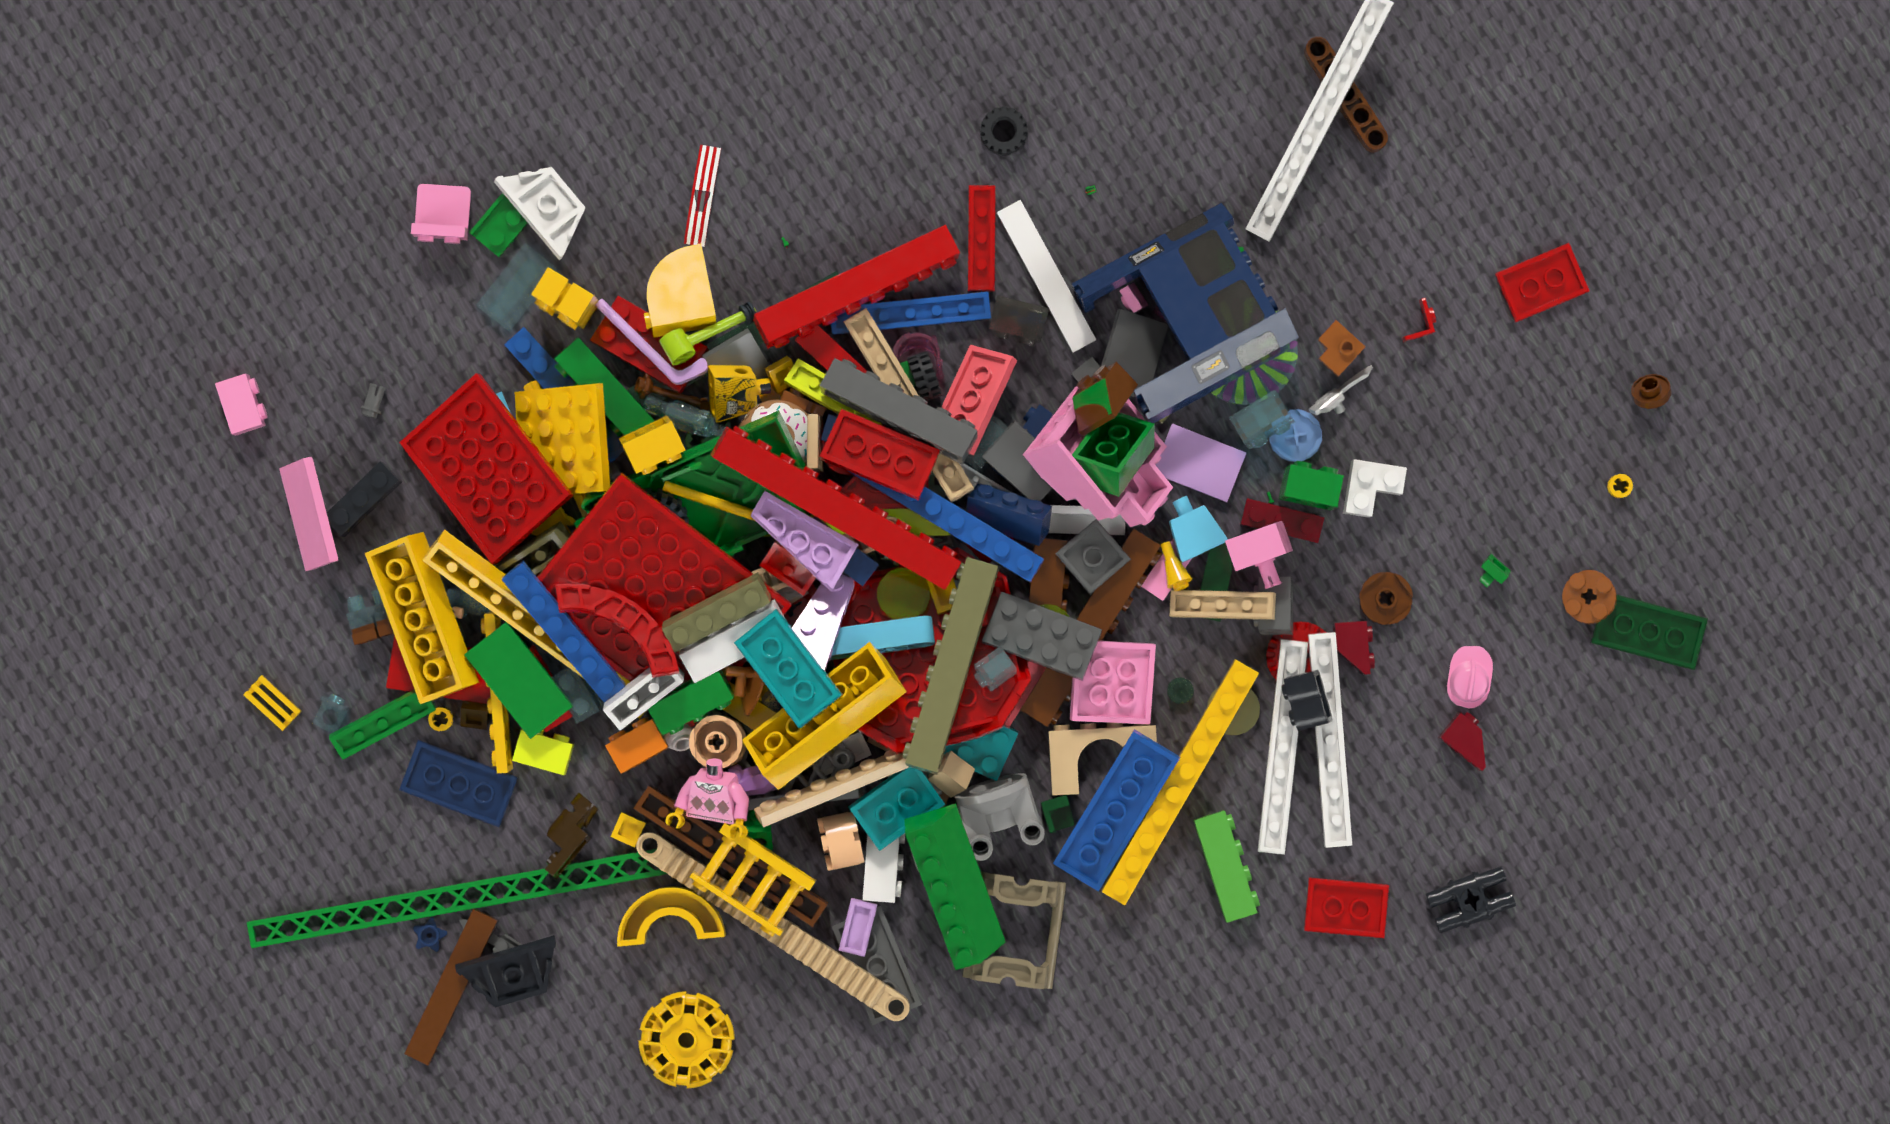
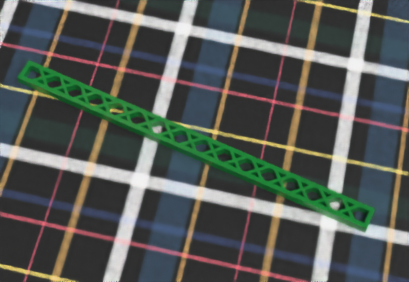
M657 849L646 850V852L654 853ZM635 852L569 864L565 869L568 870L567 873L559 876L562 880L554 889H550L542 883L549 873L545 869L248 921L247 927L251 948L665 875L667 873L662 870H655L647 864L649 861L646 859L642 861L638 858L642 856ZM627 859H633L641 865L633 875H629L621 869ZM620 861L618 866H616L612 862ZM606 863L614 869V872L609 879L603 880L595 872L600 864ZM595 865L591 871L586 868ZM580 868L588 874L582 884H576L568 878L574 869ZM644 868L650 871L641 873ZM617 873L623 875L622 877L614 878ZM542 875L539 880L533 876ZM527 877L535 883V886L530 893L524 894L516 886L522 878ZM591 877H593L595 880H597V881H594V882H589V880L591 879ZM509 880H515L513 884L507 882ZM501 882L509 888L503 898H497L490 893L495 883ZM565 882H567L568 884L571 885V886L562 887ZM489 884V886L486 889H484L481 886ZM470 887H475L483 893L476 903H471L463 897ZM538 887L544 889L543 891L536 892ZM463 889L460 894L457 893L456 891H454V890ZM513 891H514L516 894H518V895H515V896H510ZM443 892H449L456 897L451 907L446 908L437 902ZM436 894L434 898H431L428 895ZM422 896L430 902L424 912H418L411 907L417 897ZM486 896H488L489 898L492 899V900L483 901ZM408 898H410V900L408 901V903H405V902L403 901V899H408ZM392 901H396L404 907L398 917H393L384 911ZM460 901L465 903V905L457 906ZM384 903L381 908L378 907L377 905H375V904ZM364 906H370L378 912L370 922L358 916ZM433 906L439 908L437 910H431ZM357 908L355 913L352 912L350 909ZM341 910L351 916L348 923L342 927L332 921L336 913ZM407 910H409L411 913H413V914L405 915V913L407 912ZM332 912L329 917L324 915V913ZM313 915H317L325 921L319 931H314L306 926V923ZM381 915L386 917V919L378 920ZM305 917L302 922L299 921L298 919H296V918ZM286 920H291L299 926L291 936L279 930ZM354 920H357L358 922H360V923H358V924H353V925H352V923L354 922ZM278 922L276 927L273 926L271 923ZM265 925L272 930L267 940L257 942L254 926ZM328 925H331L332 927H334V928L326 929ZM302 929H304L306 932H308V933L299 934ZM278 934L280 938H274V936Z

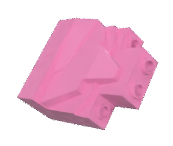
M1076 386L1027 448L1023 456L1040 477L1066 501L1076 499L1084 509H1089L1098 521L1105 518L1113 519L1120 514L1130 527L1148 524L1154 519V513L1158 507L1168 500L1167 495L1173 488L1156 466L1162 458L1160 455L1167 446L1155 432L1154 449L1121 495L1118 497L1101 491L1072 456L1086 436L1082 437L1078 431L1072 398L1079 389ZM1129 399L1119 411L1120 413L1145 420Z

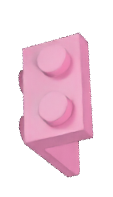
M420 184L417 188L415 223L411 225V234L414 237H418L417 241L433 242L434 238L444 239V243L460 244V240L468 241L471 190L468 187Z

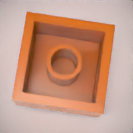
M644 717L632 724L634 728L632 731L626 733L624 730H621L608 738L610 743L605 746L620 773L629 771L669 748L653 719L649 720L648 717Z

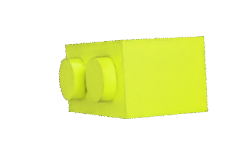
M524 730L520 731L512 761L566 775L574 744L569 743L570 737L554 733L553 738L544 736V730H542L530 739Z

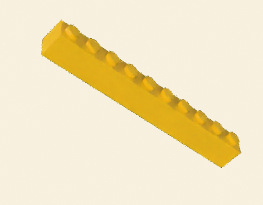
M444 530L428 550L423 562L582 677L502 581V577L506 574ZM616 671L626 685L630 683L629 680ZM642 713L637 718L640 719L644 715V713Z
M1236 659L1233 661L1181 751L1179 761L1136 829L1102 888V893L1126 905L1259 674L1257 671Z

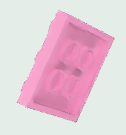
M1098 641L1083 681L1072 678L1070 720L1150 724L1156 644Z

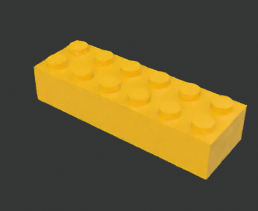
M424 532L405 536L365 553L420 704L436 700L479 683L473 665L464 655L468 650L440 574L423 562L430 549Z
M871 642L867 643L827 674L843 695L805 726L798 728L783 708L742 739L762 775L778 790L907 692L886 658Z

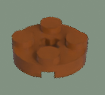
M1584 570L1573 574L1566 582L1562 593V600L1566 612L1575 620L1585 624H1595L1613 612L1617 602V592L1611 580L1603 573L1595 570ZM1588 590H1593V594L1597 595V599L1592 600L1591 604H1586V600L1582 598L1583 593H1587Z

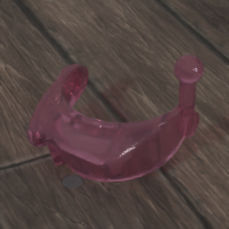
M904 333L893 348V353L898 362L901 355L911 349L927 350L937 360V379H944L943 359H940V349L936 335L930 337L923 333Z

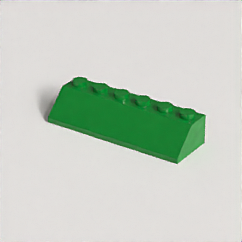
M952 804L904 819L905 835L955 970L982 963L1006 941L957 805Z

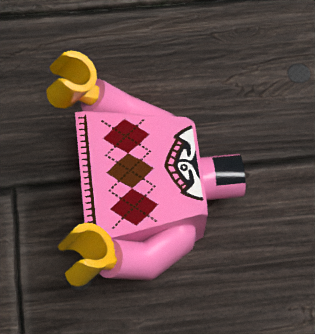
M720 759L707 760L706 768H701L696 775L689 777L681 788L674 805L676 808L675 813L667 815L666 824L670 826L673 817L677 816L679 821L676 828L683 827L685 819L682 814L686 812L687 817L732 824L727 830L728 836L735 838L736 830L739 828V838L743 839L748 834V829L743 823L747 821L749 797L741 784H739L738 776L735 773L723 771Z

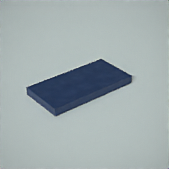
M418 740L399 790L500 827L518 777L508 773H497L495 768Z

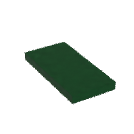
M1617 595V602L1613 612L1602 621L1595 623L1590 643L1695 670L1708 618Z

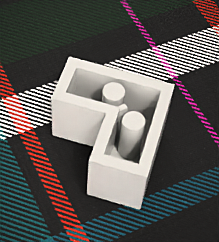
M1352 460L1343 514L1372 517L1376 492L1399 496L1403 494L1407 468Z

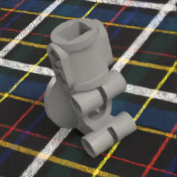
M1024 773L1000 776L997 781L990 779L980 782L955 795L961 819L978 861L986 860L992 854L993 847L990 832L1018 825L1021 838L1026 844L1037 845L1044 838L1043 821L1038 814L1027 775ZM1030 825L1038 827L1034 832L1025 830ZM977 841H985L987 843L983 847H976L974 845Z

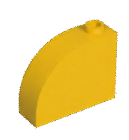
M701 244L683 247L670 253L653 270L647 286L649 312L644 313L646 328H652L654 338L664 336L678 328L688 332L704 329L716 323V314Z

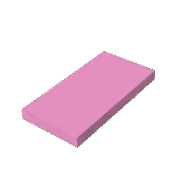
M303 458L279 468L305 571L314 570L338 561L313 458Z

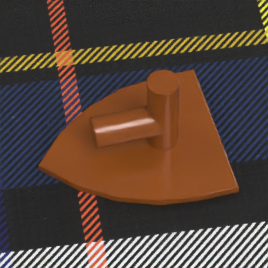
M748 661L742 667L728 665L723 668V675L736 677L734 696L741 697L746 716H749L761 696L764 682Z

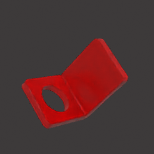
M1421 298L1419 303L1427 330L1404 336L1402 338L1403 342L1435 332L1433 323H1436V316L1433 308H1428L1426 298Z

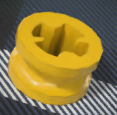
M1625 474L1614 475L1608 481V492L1615 498L1626 497L1633 489L1632 480ZM1616 479L1627 483V487H1624L1626 489L1624 493H1621L1620 490H1614L1613 485H1616L1614 482Z
M443 707L436 708L434 712L429 714V725L436 731L449 729L453 723L451 711ZM444 712L447 715L445 718H448V722L438 727L435 725L437 720H434V715H440Z

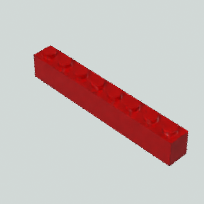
M944 225L754 314L753 321L767 349L772 346L780 348L789 343V338L796 335H799V337L806 336L814 330L813 327L821 323L823 326L835 322L840 314L845 312L847 315L855 313L862 308V304L868 301L871 304L882 300L885 297V293L889 291L899 292L907 288L909 282L915 279L922 281L933 275L932 271L938 268L946 270L957 263L956 260H958L960 251L947 226Z

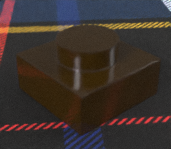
M463 701L460 726L487 730L489 722L487 704Z

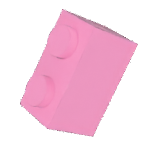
M245 373L215 383L232 435L236 436L266 426L264 419H267L268 416L264 404L258 403L256 394L259 393V388L255 378L250 379V376Z

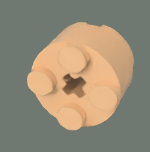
M722 715L707 716L698 722L690 733V751L694 758L706 767L707 760L715 758L720 759L723 769H726L742 760L746 751V746L742 739L746 737V733L741 724L731 717ZM718 735L720 739L724 740V744L720 745L719 750L718 746L713 745V740H716Z
M852 812L817 818L820 834H826L821 836L824 854L830 853L825 855L828 871L864 863L857 823Z

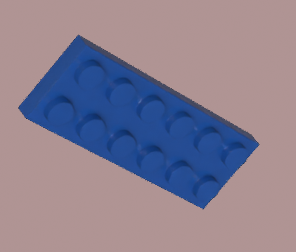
M1134 729L1053 864L1099 891L1170 776L1180 756Z

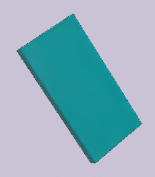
M775 609L734 642L798 728L805 726L843 695L778 609Z

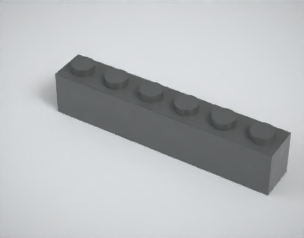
M835 358L819 385L822 394L903 435L940 450V454L962 465L964 464L978 438L974 424L965 419L958 421L952 418V414L941 407L935 409L927 405L928 402L920 396L914 395L911 397L903 393L904 390L894 383L887 385L881 382L880 377L870 371L863 373L857 370V366L846 359L840 361Z

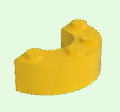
M663 887L648 892L629 907L619 926L617 947L645 944L647 932L652 923L666 915L680 916L689 921L695 929L698 939L725 937L726 931L719 912L704 897L691 889L683 887Z

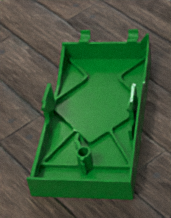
M779 410L739 427L749 433L747 438L756 443L760 439L772 446L771 452L780 456L782 452L795 459L794 465L802 470L806 466ZM721 435L681 452L682 457L674 462L667 464V461L664 460L656 464L658 469L646 475H643L641 472L636 474L635 472L627 476L645 491L652 488V492H657V488L663 489L665 481H669L751 509L755 508L764 491L806 515H813L713 458L710 454ZM606 491L586 493L581 508L588 514ZM677 495L673 497L675 499L679 497L682 500V507L686 506L689 525L729 556L744 550L743 544L769 534L756 521ZM586 516L578 519L574 523L576 528L579 526V524L583 521V519Z

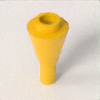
M1171 542L1162 543L1161 549L1166 560L1167 588L1180 591L1189 587L1188 582L1192 580V577L1178 557L1175 556Z

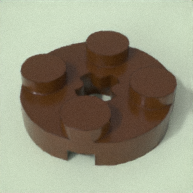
M1379 572L1370 576L1363 583L1359 593L1360 607L1364 615L1372 622L1380 625L1395 624L1403 620L1410 612L1413 593L1409 583L1402 576L1391 572ZM1382 591L1386 594L1392 593L1391 605L1388 606L1386 603L1381 604L1379 602Z

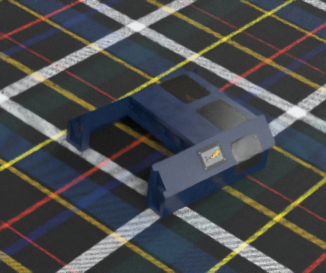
M1222 203L1072 283L1073 291L1085 313L1095 309L1093 301L1141 276L1188 361L1134 390L1136 403L1146 421L1151 423L1167 417L1290 350V342L1299 338L1286 308L1277 313L1275 312L1278 310V307L1272 296L1266 297L1262 290L1265 288V284L1258 273L1254 275L1249 266L1252 265V262L1247 252L1239 250L1237 246L1239 239L1232 228L1228 230V228L1234 225L1233 216Z

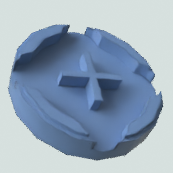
M1300 409L1288 410L1291 416L1273 426L1276 433L1269 436V442L1273 451L1286 461L1307 460L1318 451L1322 442L1320 424L1311 413Z

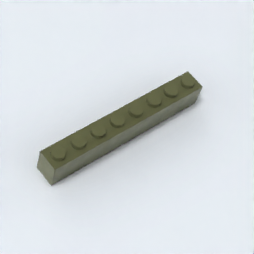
M967 557L965 564L961 563L956 576V578L960 579L958 589H952L949 598V604H952L950 615H944L941 629L945 630L943 639L937 640L933 652L937 659L934 666H929L925 681H929L927 692H921L918 707H922L919 718L914 717L910 729L914 736L912 742L906 743L902 758L906 759L905 764L908 767L938 775L999 568L997 565Z

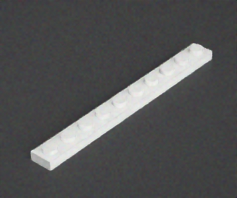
M1365 0L1252 215L1246 230L1267 241L1271 240L1394 2L1390 0Z

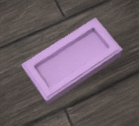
M851 898L839 951L865 957L877 904Z

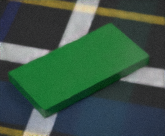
M507 622L464 654L530 739L574 706L513 627Z

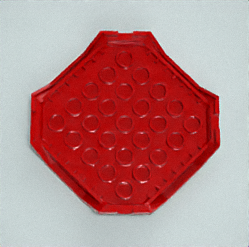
M958 547L953 549L958 553L956 558L964 564L967 557L975 559V557ZM904 566L874 571L863 586L854 580L855 586L846 613L843 615L840 624L841 627L918 616L932 617L935 636L934 645L881 653L907 692L857 729L896 754L903 753L906 743L912 742L914 733L910 732L914 717L919 718L922 707H918L921 692H927L929 681H925L929 666H934L937 659L933 652L937 640L943 639L945 630L941 629L944 615H950L951 612L938 615L926 579ZM958 569L955 575L953 576L954 580H958V578H956ZM999 571L986 611L989 622L1001 592L1010 595L1007 577ZM987 627L981 628L946 746L977 739L1002 729L1032 681L1026 659L982 643ZM848 658L833 660L835 668Z

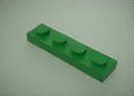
M414 689L329 734V739L342 760L434 712L436 706L433 701L420 704Z

